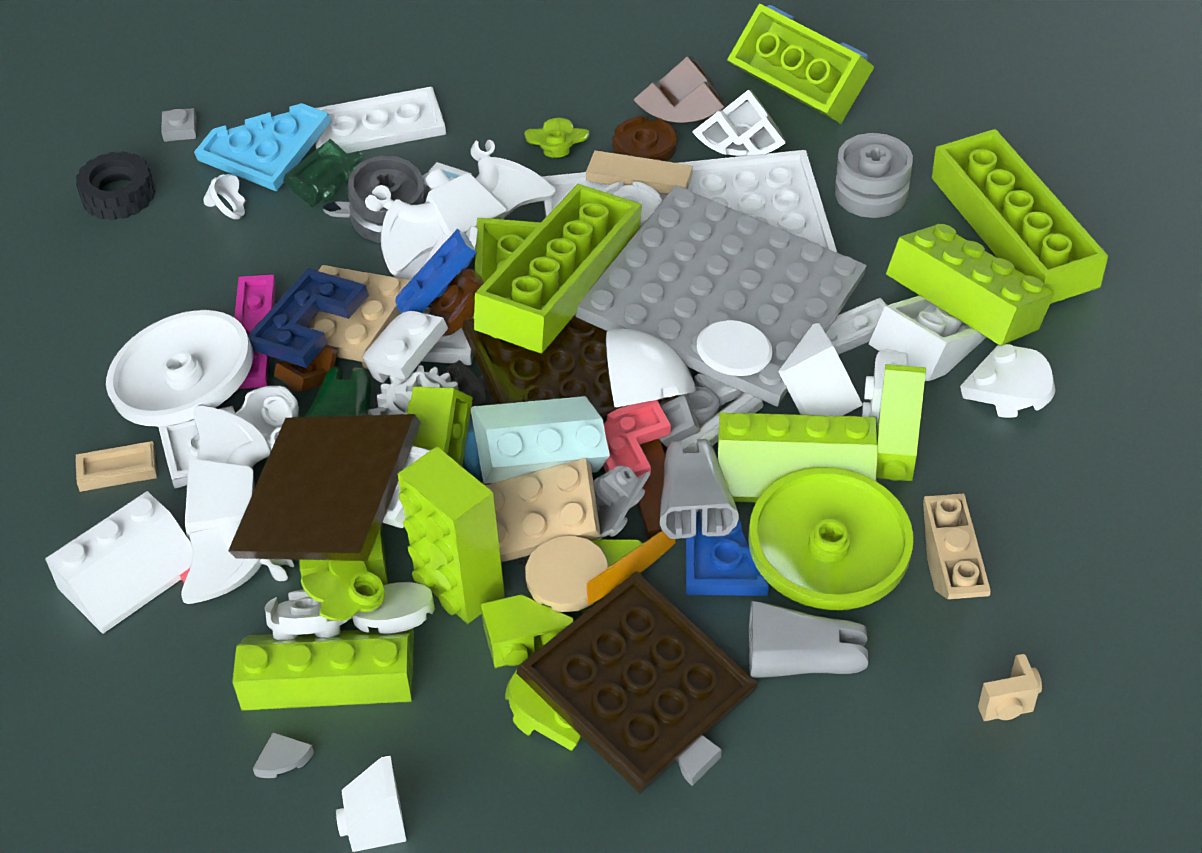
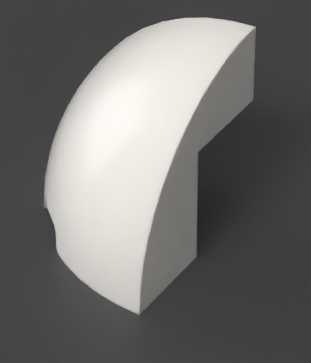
M747 90L724 110L716 112L693 131L695 136L705 145L725 155L749 156L766 154L786 143L781 131L752 90Z
M607 330V359L614 407L696 391L693 378L685 362L664 341L638 330Z

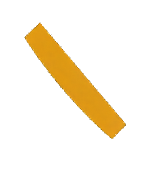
M661 531L586 583L587 605L605 597L636 571L640 574L676 543V540L669 538L666 533Z

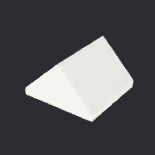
M820 323L813 324L778 372L785 385H787V389L801 415L843 416L863 404L830 339Z

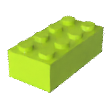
M760 3L727 59L743 72L842 124L874 69V66L858 53Z
M937 224L899 237L886 275L1000 346L1039 330L1055 292L1045 287L1040 279L1021 273L1014 268L1010 261L994 257L986 252L981 244L967 241L957 235L954 228L945 224Z
M436 446L398 473L401 491L399 493V500L403 505L405 515L403 525L408 533L410 544L408 552L412 558L414 568L412 576L416 583L423 584L431 589L432 593L438 597L442 607L450 615L457 614L469 624L482 614L481 604L500 600L505 596L494 495L490 489Z

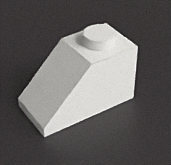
M391 756L381 757L342 789L344 808L336 809L340 837L349 836L353 852L406 841L401 803Z

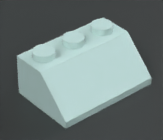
M586 396L474 406L471 408L484 484L495 483L586 458L591 464L592 473L599 472L610 456L602 417Z

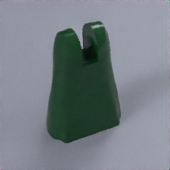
M331 367L324 376L317 396L305 417L367 415L370 409L371 380L367 370L354 367L351 380L343 379L340 367Z

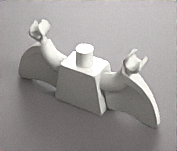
M476 140L471 147V155L478 161L479 175L476 178L471 174H464L450 180L442 169H437L431 172L425 180L431 188L425 204L410 205L399 199L393 201L390 199V190L383 185L374 188L372 193L375 196L369 195L365 199V204L372 211H380L383 207L388 209L381 230V247L390 273L397 275L420 255L432 251L442 233L451 236L458 228L466 234L470 226L476 228L477 217L504 220L508 214L522 205L553 198L556 192L555 188L537 173L518 163L503 158L490 157L495 149L493 141L487 140L485 143L487 152H483L479 149L478 141Z
M195 407L194 419L200 437V448L197 458L189 459L185 527L187 538L192 545L193 561L181 594L183 602L187 604L206 601L234 590L248 581L262 564L268 566L273 578L277 581L288 579L286 571L280 566L288 565L294 567L293 561L289 559H236L228 552L255 489L252 468L260 460L269 457L281 427L276 428L272 432L270 440L266 441L256 427L239 416L212 407Z

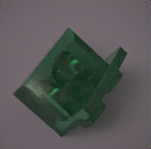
M329 139L287 172L283 182L313 208L322 200L328 202L339 189L338 187L342 183L346 182L348 184L349 175L360 164L363 155L357 151L352 156H349L332 139Z

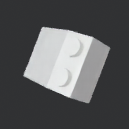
M916 296L884 307L869 345L879 351L896 350L907 353L906 366L926 367L925 381H931L946 375L976 348L986 336L925 298Z

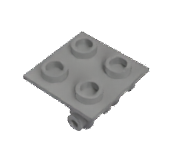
M617 466L593 480L601 537L593 539H602L607 535L613 537L623 529L628 521L625 515L629 508L635 506L645 494V490L642 487L650 476L648 471L637 477L631 468Z

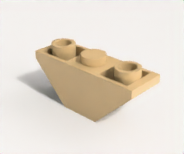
M964 493L924 496L926 553L935 591L946 599L990 596V586Z

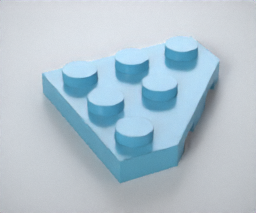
M301 103L290 106V112L273 117L271 113H266L245 119V125L231 129H227L226 125L214 128L194 153L200 162L277 191L331 123V119L327 112Z

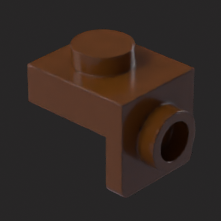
M327 344L307 368L287 361L277 362L274 376L287 383L290 389L299 392H306L311 388L321 386L324 376L335 365L337 350Z

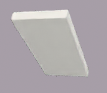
M433 87L316 108L327 112L331 119V123L315 142L318 158L446 134L445 123Z

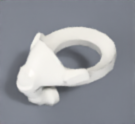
M222 174L212 179L208 191L203 198L204 204L209 207L216 205L226 216L232 219H240L245 214L243 204L246 200L238 193V178L232 174ZM217 194L222 195L230 203L233 212L221 202Z

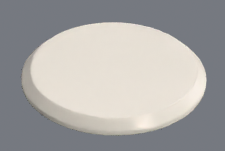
M726 320L712 323L705 327L697 338V351L701 359L714 370L727 375L747 376L763 370L772 358V346L766 335L756 327L744 322Z

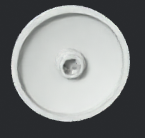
M197 310L176 314L148 326L131 338L120 349L107 373V393L117 411L133 423L145 426H169L194 419L195 407L207 406L216 408L240 387L252 365L253 347L242 324L228 314L211 310Z

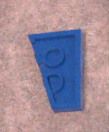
M696 512V536L686 538V595L768 596L769 585L758 571L752 559L749 546L742 532L740 520H738L737 526L728 535L707 537L702 535L699 512Z

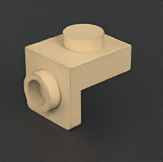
M1025 654L1015 656L1010 678L983 683L978 708L984 721L994 719L1010 720L1020 714L1034 711L1038 693L1042 692V681L1038 670L1035 667L1031 668Z

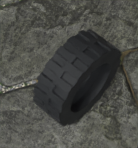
M122 151L118 153L109 152V154L105 155L101 154L97 158L87 161V164L79 169V174L76 175V186L84 209L88 211V214L95 215L99 219L116 220L117 218L124 219L130 215H136L140 210L149 206V202L154 198L155 186L149 165L144 158H140L139 155L134 153L130 154ZM114 181H132L127 186L117 190H99L104 185Z

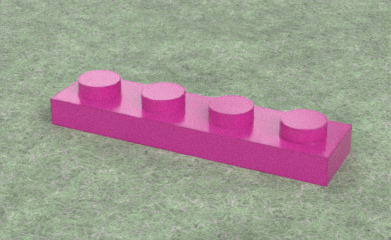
M274 275L238 277L234 318L242 324L247 335L275 304L276 282ZM253 351L250 371L238 389L268 386L270 356Z

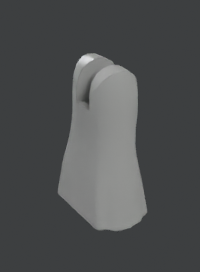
M697 439L696 452L684 453L682 441H672L667 448L664 460V480L660 504V526L662 531L671 539L696 536V512H699L702 535L707 537L728 535L737 526L739 515L712 445L707 439Z
M751 601L749 618V675L752 678L807 673H858L865 670L868 666V650L863 647L868 641L867 628L860 623L821 617L781 606Z

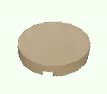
M573 535L555 537L540 544L530 554L525 566L527 588L536 602L541 605L544 603L551 606V610L558 612L579 611L590 606L587 605L586 583L608 568L607 558L600 547L588 539Z

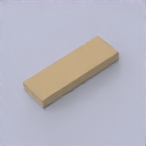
M595 150L586 170V181L608 185L616 182H624V185H632V181L641 182L653 187L658 193L669 194L675 185L688 189L693 175V166Z

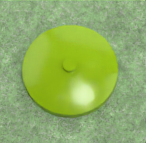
M818 467L788 474L775 481L762 493L751 514L748 543L752 559L760 574L773 588L784 596L803 605L818 609L849 610L880 600L900 583L907 571L913 550V530L909 517L898 499L875 480L846 469Z

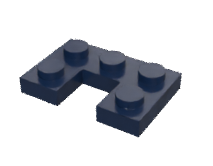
M308 268L248 334L253 351L307 368L328 342L324 332L305 326L320 310L349 319L369 296L366 285Z

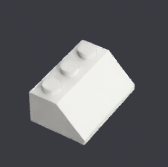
M146 491L45 558L58 589L104 634L180 581V575L191 567L193 550L191 542L172 514Z

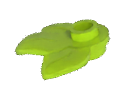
M552 118L544 123L543 128L527 129L524 135L528 143L540 145L544 150V155L558 158L568 155L573 144L587 140L589 130L573 128L572 122L565 118Z
M329 560V571L312 573L301 578V584L308 596L318 602H322L319 615L334 621L351 619L358 612L375 611L382 605L385 597L382 581L375 574L367 572L363 561Z

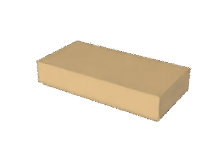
M153 441L76 454V480L80 492L157 478L156 454Z

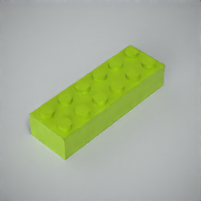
M996 129L936 147L932 171L933 181L997 258L1010 261L1016 270L1025 275L1040 279L1045 287L1055 292L1050 304L1101 287L1108 255Z
M577 183L475 292L474 330L542 354L577 313V306L638 232L640 229L642 204Z

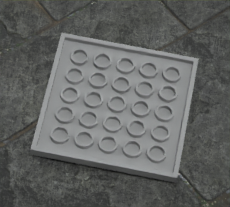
M675 185L577 306L575 317L606 331L612 329H631L653 335L670 346L681 357L687 367L778 407L788 392L787 385L783 382L778 371L813 324L820 323L825 333H827L862 280L867 265ZM734 320L750 324L763 332L769 339L772 346V358L763 370L752 375L733 376L718 372L708 366L698 354L697 338L700 332L708 325L719 321Z

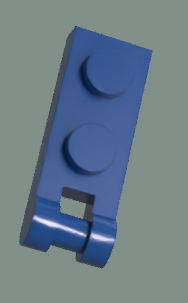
M458 228L396 296L395 303L401 312L400 314L407 311L423 313L436 297H440L447 290L450 281L460 271L465 270L470 265L473 256L477 252L469 237Z

